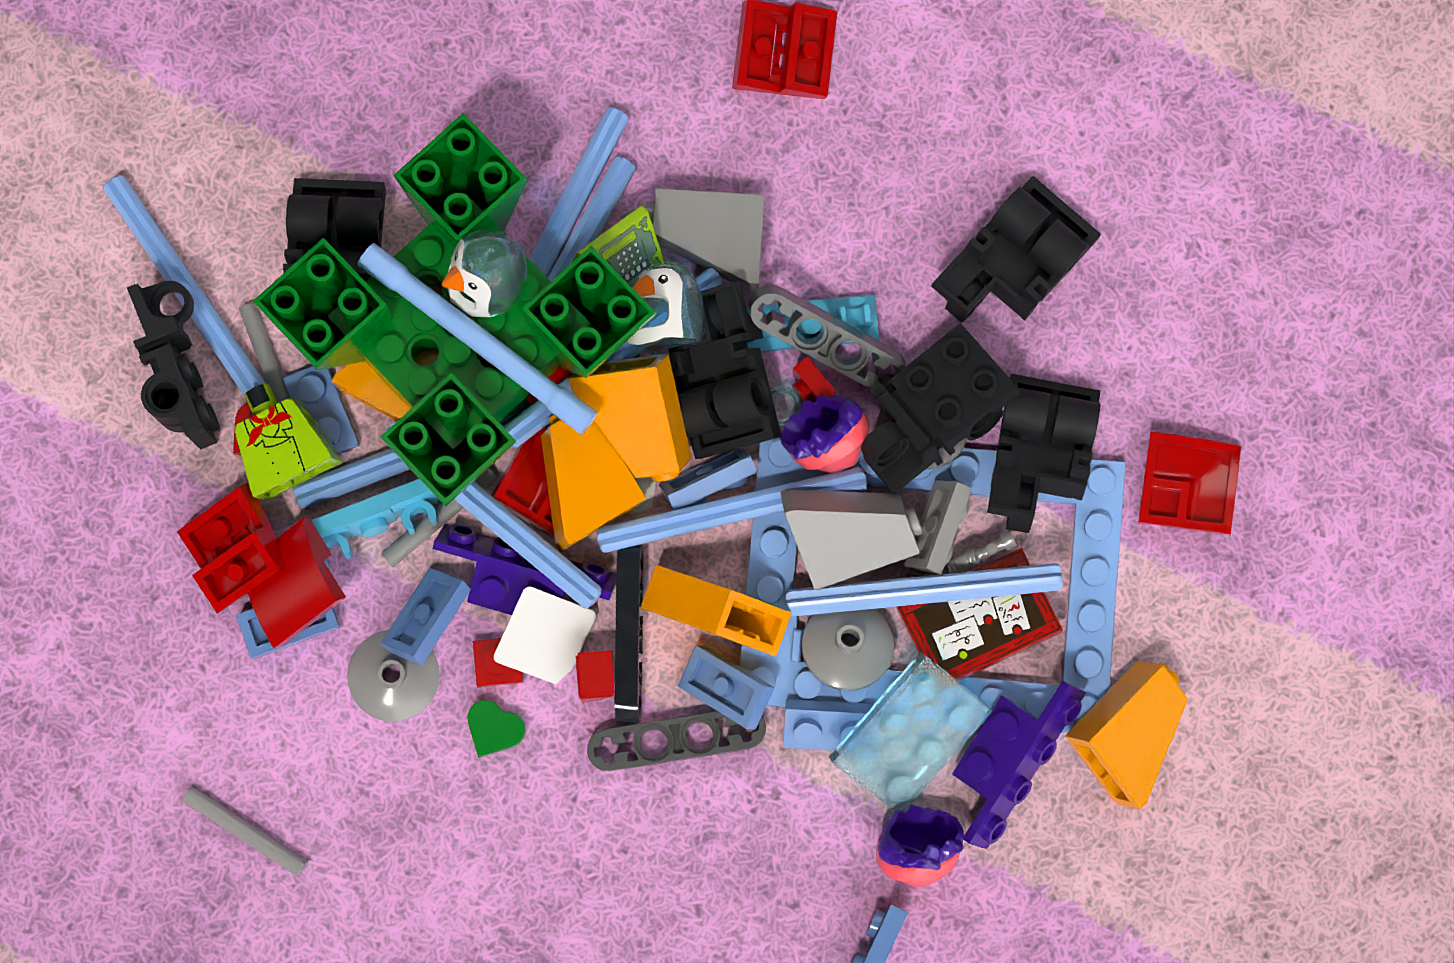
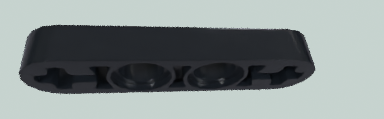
M642 544L617 550L614 696L616 723H640L642 717V662H639V653L643 655V616L639 617V607H641L644 590V550Z

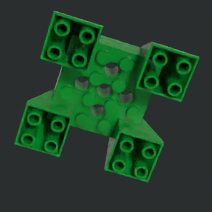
M464 113L394 174L395 179L428 226L393 257L406 266L408 271L425 285L440 287L442 289L440 296L451 303L448 288L442 286V281L449 271L451 257L456 245L461 239L464 240L462 269L484 280L490 289L498 287L507 291L506 297L501 302L488 304V312L491 317L466 316L547 377L561 367L587 378L656 315V312L592 246L587 248L556 278L550 281L505 235L504 230L525 188L527 178ZM324 238L253 300L256 306L317 370L365 361L408 406L410 410L380 437L445 506L451 503L516 443V440L499 422L530 393L496 367L489 368L481 364L482 356L396 291L389 290L372 276L365 282ZM460 291L464 298L475 303L470 296ZM425 349H434L439 352L437 360L431 365L422 366L416 363L418 354Z

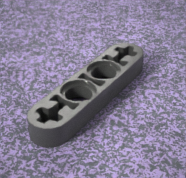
M774 284L763 285L757 288L750 297L751 319L761 330L868 388L880 382L890 394L894 391L889 382L894 376L885 374L882 379L879 378L876 366L867 361L870 353L873 352L871 354L873 363L884 369L893 364L896 375L906 367L902 355L895 349L780 286ZM774 300L778 301L779 311L790 317L787 327H784V316L776 311L771 310L767 316L763 315L761 304L770 305ZM809 319L818 321L822 325V330L818 336L812 339H805L797 334L796 329L802 321ZM844 341H854L860 345L861 350L855 358L844 360L835 354L837 346Z
M718 711L609 728L596 732L590 738L587 745V755L590 762L597 769L613 772L744 751L757 747L763 741L766 734V723L762 716L758 723L759 731L752 733L751 741L743 742L740 734L728 735L726 737L730 745L723 747L719 746L720 730L715 719L725 718V728L739 724ZM704 723L711 728L713 740L707 748L695 749L687 743L686 733L693 724ZM651 730H658L667 738L665 752L656 757L646 755L640 747L642 736ZM634 733L633 748L638 760L628 761L629 752L615 754L614 762L606 764L602 756H595V749L602 746L603 738H611L613 745L627 744L624 734Z

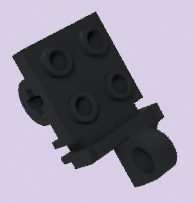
M1032 176L1023 187H1019L1011 194L992 217L991 221L980 229L975 238L973 237L969 241L965 249L935 279L931 287L948 301L945 309L961 323L973 313L990 291L1025 321L1032 314L1038 303L1051 292L1096 243L1101 233L1038 179Z
M294 178L293 194L289 195L286 208L288 244L287 249L284 250L287 264H283V273L324 238L366 282L371 275L360 268L357 263L371 244L375 243L381 248L386 197L385 183Z
M164 281L141 288L138 283L127 287L146 335L134 340L133 343L139 352L141 363L144 366L150 364L154 373L145 381L141 390V401L144 408L166 429L172 432H184L200 450L216 444L217 440L213 431L220 429L218 419L211 404H207L202 395L199 396L197 393V389L204 387L194 362L189 361L186 353L181 354V352L193 346L189 336L183 330L184 323L191 317L194 310L192 295L182 284L176 281ZM173 292L183 295L184 306L179 313L171 316L161 313L160 302L165 295ZM178 397L177 403L172 407L171 400Z
M733 281L697 292L696 297L706 338L668 349L670 362H676L677 369L672 370L679 392L677 394L687 438L690 437L695 460L776 439L781 434L760 347L748 348L747 343L762 339L764 336L762 330L753 323L748 313L741 282Z
M960 323L889 380L894 389L891 394L880 382H877L869 389L875 403L892 422L880 425L865 438L861 446L864 460L894 495L934 462L939 466L943 461L938 450L942 447L951 456L956 452L954 446L965 437L971 441L988 433L1003 415L1002 408L1020 394L1019 389Z
M1011 374L1010 379L1018 387L1020 394L1004 406L987 513L1006 516V529L1029 533L1035 516L1038 492L1082 501L1091 468L1092 447L1100 415L1101 403H1099L1101 391Z

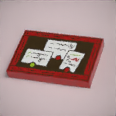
M1020 548L973 571L1028 566L1030 563L1023 549ZM1044 592L896 606L936 691L1057 636L1063 631Z

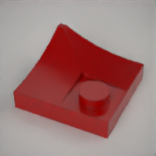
M543 427L518 447L491 496L510 512L555 539L541 435L547 428Z
M1150 431L1138 523L1230 536L1241 446Z

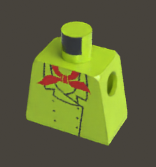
M269 383L258 385L244 394L254 416L238 423L235 426V434L253 497L268 501L343 463L341 456L301 401L288 398L278 403Z

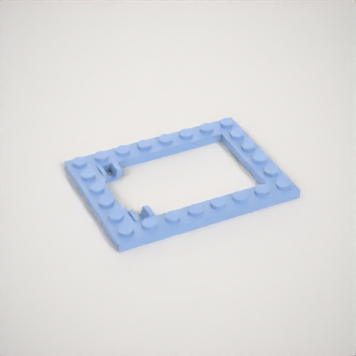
M780 437L760 443L756 491L831 474L829 472L803 468L791 458L790 453L782 446ZM963 448L962 452L952 462L939 468L924 470L901 490L931 492L935 480L958 481L972 488L970 496L989 498L997 451ZM861 453L856 465L845 469L860 467L865 472L867 487L887 488L866 463L863 453ZM1092 459L1082 501L1038 492L1037 502L1075 505L1062 681L1082 689L1086 694L1081 701L1082 708L1078 717L1073 723L1065 726L1061 733H1068L1107 693L1110 686L1125 462ZM784 511L753 518L746 595L787 611L786 592L793 589L797 544ZM790 616L776 657L744 645L741 646L740 667L775 687L768 701V707L785 708L786 699L879 704V717L983 726L1001 696L1010 699L1036 718H1039L1059 685L966 677L936 691L928 673L887 670L877 682L866 688L851 691L835 689L818 680L811 673L806 663L800 662L804 631L796 629L797 616Z

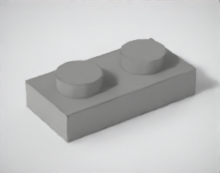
M934 481L920 520L924 534L916 536L920 554L907 558L904 566L920 573L942 574L944 567L949 563L953 555V541L959 524L962 523L968 513V499L972 491L971 487L958 481Z

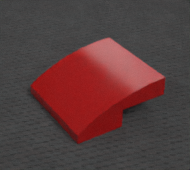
M745 0L742 3L732 89L826 99L828 97L837 11L796 2L788 7L759 0ZM783 33H785L784 46H781ZM780 54H783V55H782L781 68H780V67H779Z
M248 483L232 491L177 531L201 568L192 576L217 614L284 568L281 552L272 526L258 498L253 497Z
M308 516L303 517L276 538L284 568L248 593L255 614L273 648L288 643L346 598L324 562L332 554Z

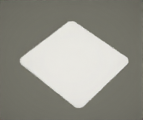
M526 587L495 651L494 660L502 665L557 684L572 670L576 662L575 656L580 653L594 623L596 614L590 609L583 608L562 598L533 587Z

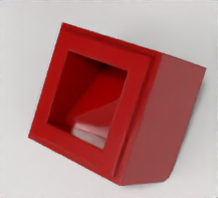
M612 650L578 653L575 657L579 699L585 703L614 696Z

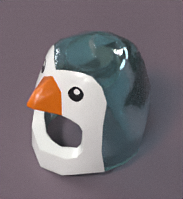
M477 230L466 235L456 245L451 257L449 271L442 281V286L448 288L450 302L462 313L474 317H493L509 310L517 303L528 279L525 249L504 231ZM460 291L470 296L475 303L464 298Z
M667 260L665 264L643 270L637 277L633 289L656 312V315L627 341L628 344L647 346L699 343L704 327V301L699 283L694 278V273L689 271L686 265L672 260Z

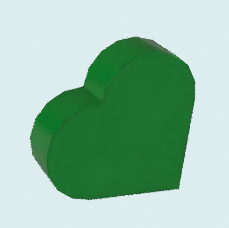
M488 700L479 701L469 709L467 715L468 725L478 758L513 748L524 739L526 733L525 724L517 714L502 712L498 705Z

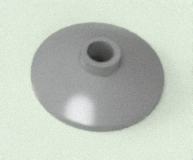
M875 609L815 614L809 619L803 632L802 654L811 673L822 683L839 690H859L874 684L886 673L894 654V638L887 621ZM844 634H853L857 638L858 644L853 647L843 644L841 637Z
M386 630L368 637L355 650L348 667V686L356 704L368 715L383 721H402L422 712L434 698L439 684V665L433 651H431L423 665L390 653L381 644L389 631ZM397 666L399 668L400 677L396 682L389 683L385 681L384 671L387 667Z

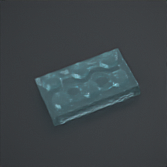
M919 652L830 754L829 758L835 766L891 809L905 812L991 714L992 710L985 702L922 652Z

